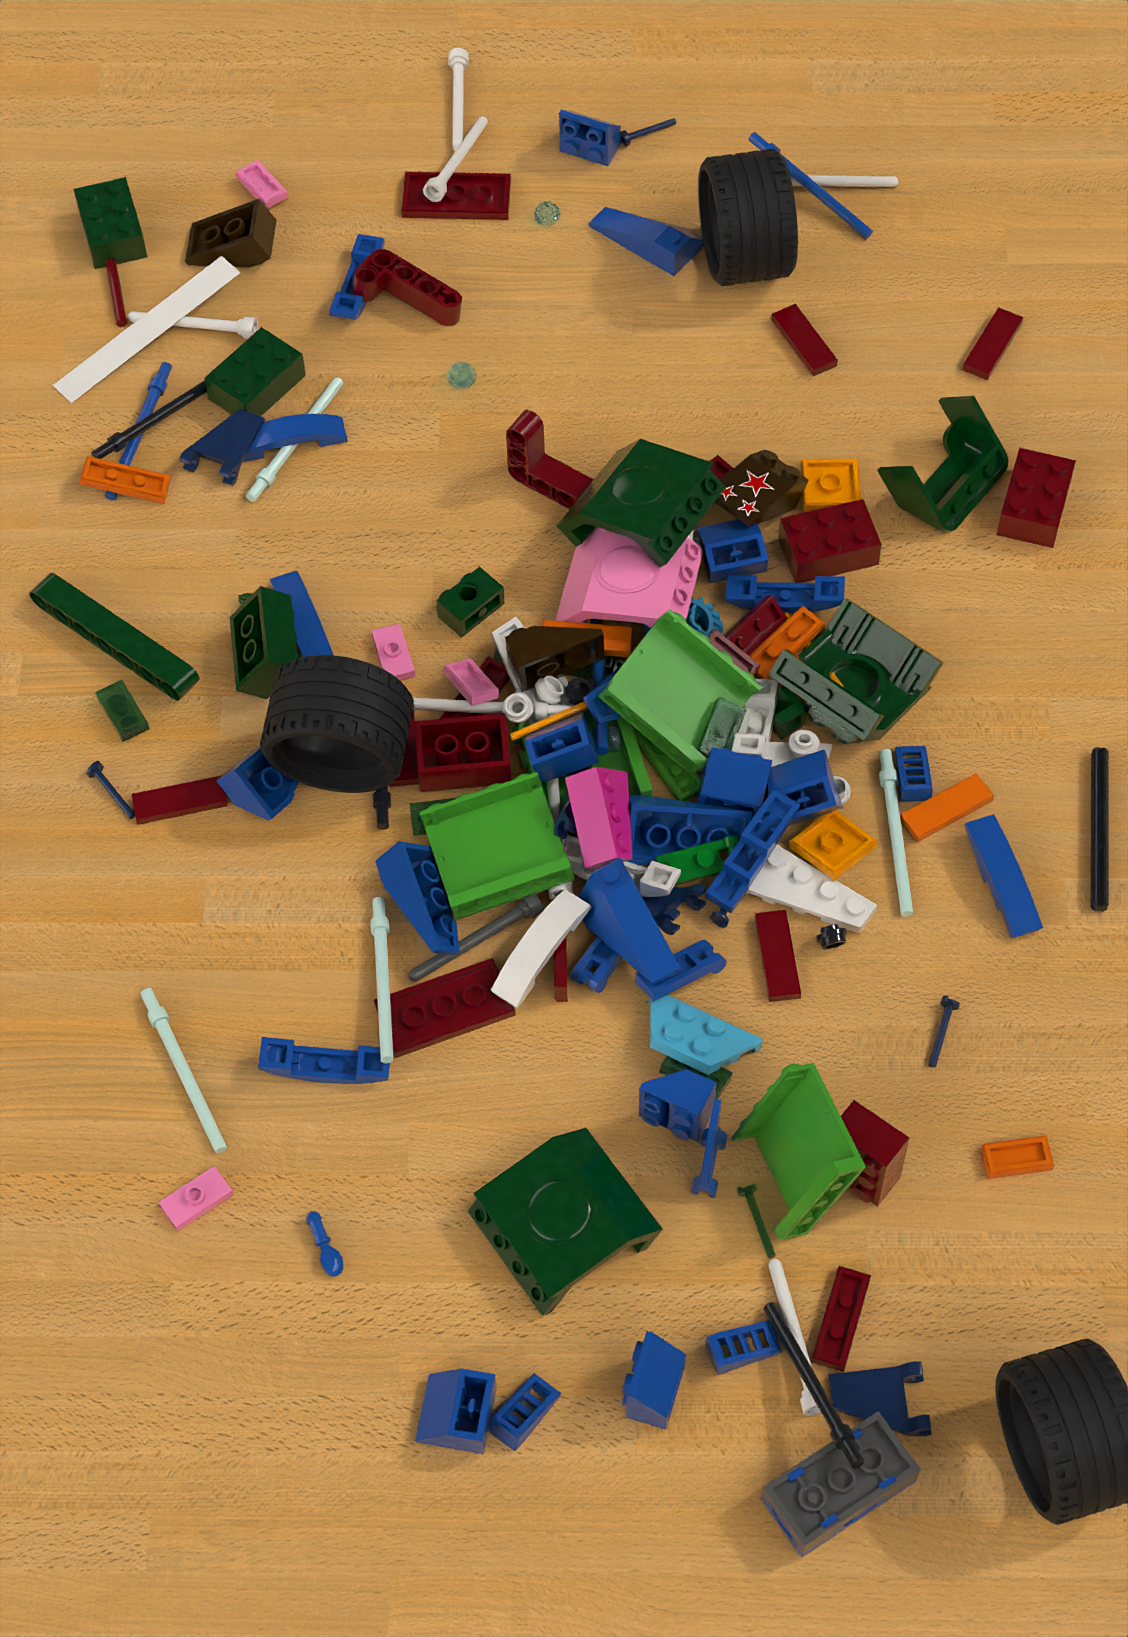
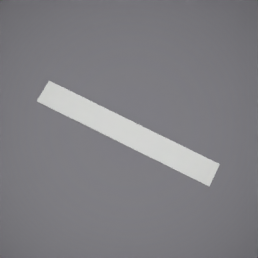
M219 257L53 386L73 403L235 278L240 272L225 258Z

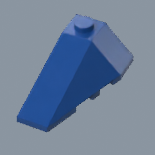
M259 745L216 781L236 806L269 821L291 803L299 782L290 779L276 770L264 757Z
M629 795L633 859L627 862L636 865H650L651 861L656 862V856L715 842L733 835H739L740 838L751 821L752 811L660 797Z

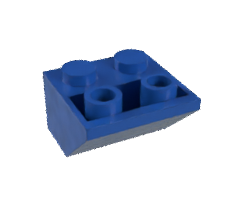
M560 110V152L609 166L620 146L621 126L574 111Z
M739 519L697 528L700 545L704 549L703 557L710 583L727 580V575H753L767 572L768 556L758 524L749 527Z
M584 711L575 713L527 734L525 737L531 765L534 771L538 772L542 783L599 763Z
M712 747L701 776L697 803L751 810L752 820L762 806L772 760L764 759L759 755L733 752L728 748L718 749Z
M825 750L771 767L768 778L769 795L775 789L800 804V808L789 826L843 809Z
M687 1069L643 1082L639 1088V1116L652 1126L658 1127L661 1125L672 1130L675 1136L683 1140L692 1139L698 1142L712 1115L717 1082Z
M647 1331L644 1341H637L632 1357V1361H634L632 1373L634 1374L627 1373L622 1389L624 1394L622 1405L627 1406L626 1418L667 1429L685 1369L686 1354L655 1333Z
M462 1368L429 1374L415 1442L484 1454L497 1390L496 1375Z

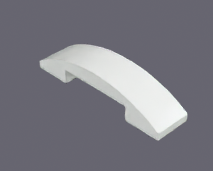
M756 679V683L762 688L752 695L745 704L739 733L735 735L732 751L746 755H759L764 758L774 724L779 682L776 680Z
M567 835V838L562 840V845L570 861L572 871L577 876L588 881L591 874L598 869L585 868L579 838ZM627 861L623 862L641 896L645 897L669 895L681 874L680 869L651 861L648 868Z
M564 889L544 909L524 934L503 966L491 991L518 1009L536 984L534 980L568 932L575 931L591 909V905Z

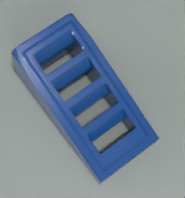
M926 746L895 747L900 802L926 801L930 799L933 788ZM919 755L920 758H903V756ZM904 764H920V766L905 767ZM906 773H921V775L906 776ZM918 781H922V783H923V784H908V782H918Z
M769 1320L707 1336L705 1342L717 1375L782 1353ZM764 1332L769 1347H762L758 1337L759 1333ZM751 1336L756 1350L750 1351L745 1338ZM739 1341L743 1351L742 1354H737L733 1342ZM721 1346H727L730 1357L725 1358Z
M534 1373L491 1418L490 1433L509 1448L516 1451L560 1398L561 1393ZM531 1390H534L545 1400L543 1402L530 1394ZM522 1401H525L527 1404L533 1407L535 1411L533 1412L524 1404H522ZM514 1411L522 1418H524L525 1421L522 1422L520 1419L514 1416Z

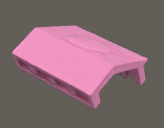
M595 527L586 540L575 548L555 621L587 623L588 619H604L642 623L651 628L658 618L669 609L681 614L686 619L704 549L687 537L669 562L659 567L633 539Z

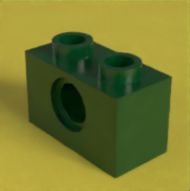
M479 566L472 573L465 574L460 582L450 590H445L436 600L438 617L462 638L505 604L504 587Z

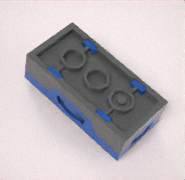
M879 1411L851 1429L855 1436L854 1443L864 1459V1464L861 1467L852 1468L842 1449H838L832 1441L763 1486L762 1502L801 1558L917 1481L920 1467Z

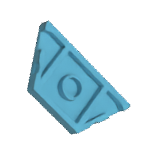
M665 995L655 1001L650 997L648 999L650 1004V1048L707 1075L719 1070L723 1065H730L738 1061L741 1054L749 1050L755 1053L761 1048L762 1038L672 996Z

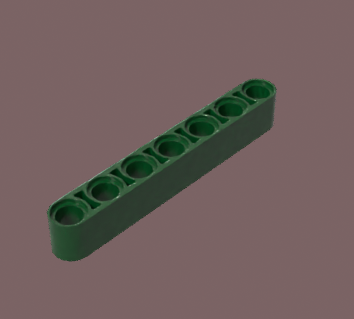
M49 573L29 592L33 602L43 611L172 699L179 701L200 680L196 670L184 660L58 575Z

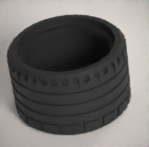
M764 149L748 153H736L734 155L727 154L721 157H707L699 169L698 203L704 250L713 279L721 286H728L735 283H747L748 281H761V279L771 280L789 277L797 263L798 224L792 182L783 156L775 149Z
M334 655L302 657L285 664L275 674L261 736L260 749L267 761L276 770L299 783L318 789L342 793L375 791L391 784L400 776L414 708V699L406 686L397 677L376 665Z
M1085 1338L1002 1364L995 1383L1001 1427L1019 1480L1037 1512L1044 1519L1059 1525L1086 1517L1089 1514L1099 1513L1122 1504H1128V1387L1110 1354L1098 1343Z

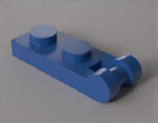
M597 936L573 968L571 980L579 984L586 983L591 990L600 993L606 987L608 978L623 958L617 952L611 950ZM593 966L598 968L595 973L590 972Z
M701 940L673 954L682 971L656 985H652L637 972L635 973V982L655 1001L711 972L713 974L721 972L727 962L721 954L713 952L714 948L707 940Z

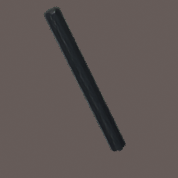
M1095 747L1091 753V909L1104 912L1108 909L1109 751L1106 748Z

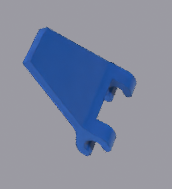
M718 1099L714 1100L709 1128L703 1130L701 1145L706 1148L701 1173L699 1176L694 1177L691 1188L692 1194L697 1195L698 1191H706L710 1194L711 1198L716 1197L718 1182L712 1178L718 1146L720 1150H724L728 1136L719 1127L721 1100Z

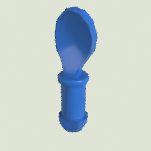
M310 1211L306 1216V1222L310 1226L316 1241L315 1246L321 1249V1266L326 1274L336 1277L342 1273L344 1267L343 1258L338 1250L329 1245L331 1238L326 1233L321 1215L316 1211Z

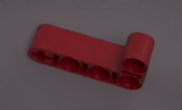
M387 249L375 250L355 270L353 294L363 296V302L374 300L385 290L444 326H453L460 320L462 296L458 291Z

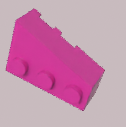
M594 767L566 777V785L585 868L600 869L618 858H621L623 862L633 859L627 772Z

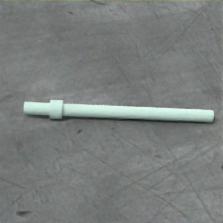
M335 377L308 414H322L344 385L340 378ZM298 444L282 447L267 468L261 469L255 477L256 482L246 494V498L249 501L255 502L264 489L272 485L276 480V473Z
M883 749L879 752L882 770L879 772L880 785L884 788L900 912L901 916L909 917L913 915V907L896 786L899 784L897 770L893 767L891 750Z
M376 897L372 900L373 918L370 920V927L375 943L380 1059L382 1063H391L394 1058L387 935L390 932L389 919L385 913V899Z
M152 988L142 990L140 994L149 1011L147 1017L152 1027L157 1028L215 1153L220 1154L227 1150V1146L169 1026L170 1018L165 1008L160 1006Z

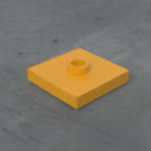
M858 458L801 459V475L809 480L802 494L803 511H813L861 500Z
M837 810L821 815L789 840L790 849L833 881L837 880L877 847V839Z

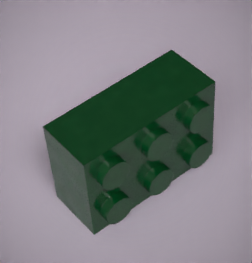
M126 177L73 189L95 269L106 267L105 262L108 259H115L116 263L120 264L148 257L143 233Z
M261 327L204 379L208 399L231 415L240 409L262 416L302 380L306 373L303 354Z
M260 586L229 618L236 691L268 699L271 695L276 672L285 664L299 658L297 656V635L294 628V610L292 608L291 595Z

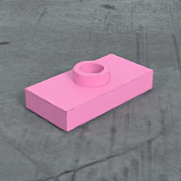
M259 160L236 171L237 179L255 199H260L267 209L288 198L284 187Z
M396 624L372 630L373 641L382 669L393 674L399 680L415 677V670L401 625Z
M471 658L444 666V675L471 706L499 698V689Z
M213 1166L158 1203L178 1232L234 1194L222 1175Z

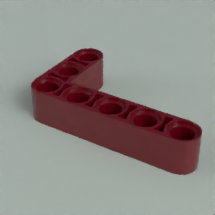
M524 410L507 429V463L510 475L519 483L570 510L594 479L545 454L544 424L542 419L533 411Z

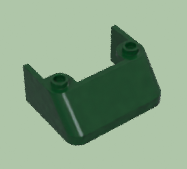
M975 396L943 397L938 401L951 423L943 434V446L949 456L925 484L922 483L913 466L880 467L877 470L901 509L939 531L956 530L1005 473L1008 467V455Z

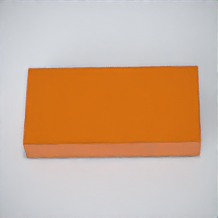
M1047 1135L981 1145V1153L988 1179L1053 1170L1054 1167Z

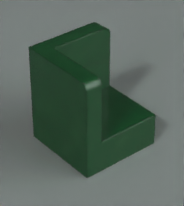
M784 685L778 689V701L772 729L782 740L805 725L806 707Z

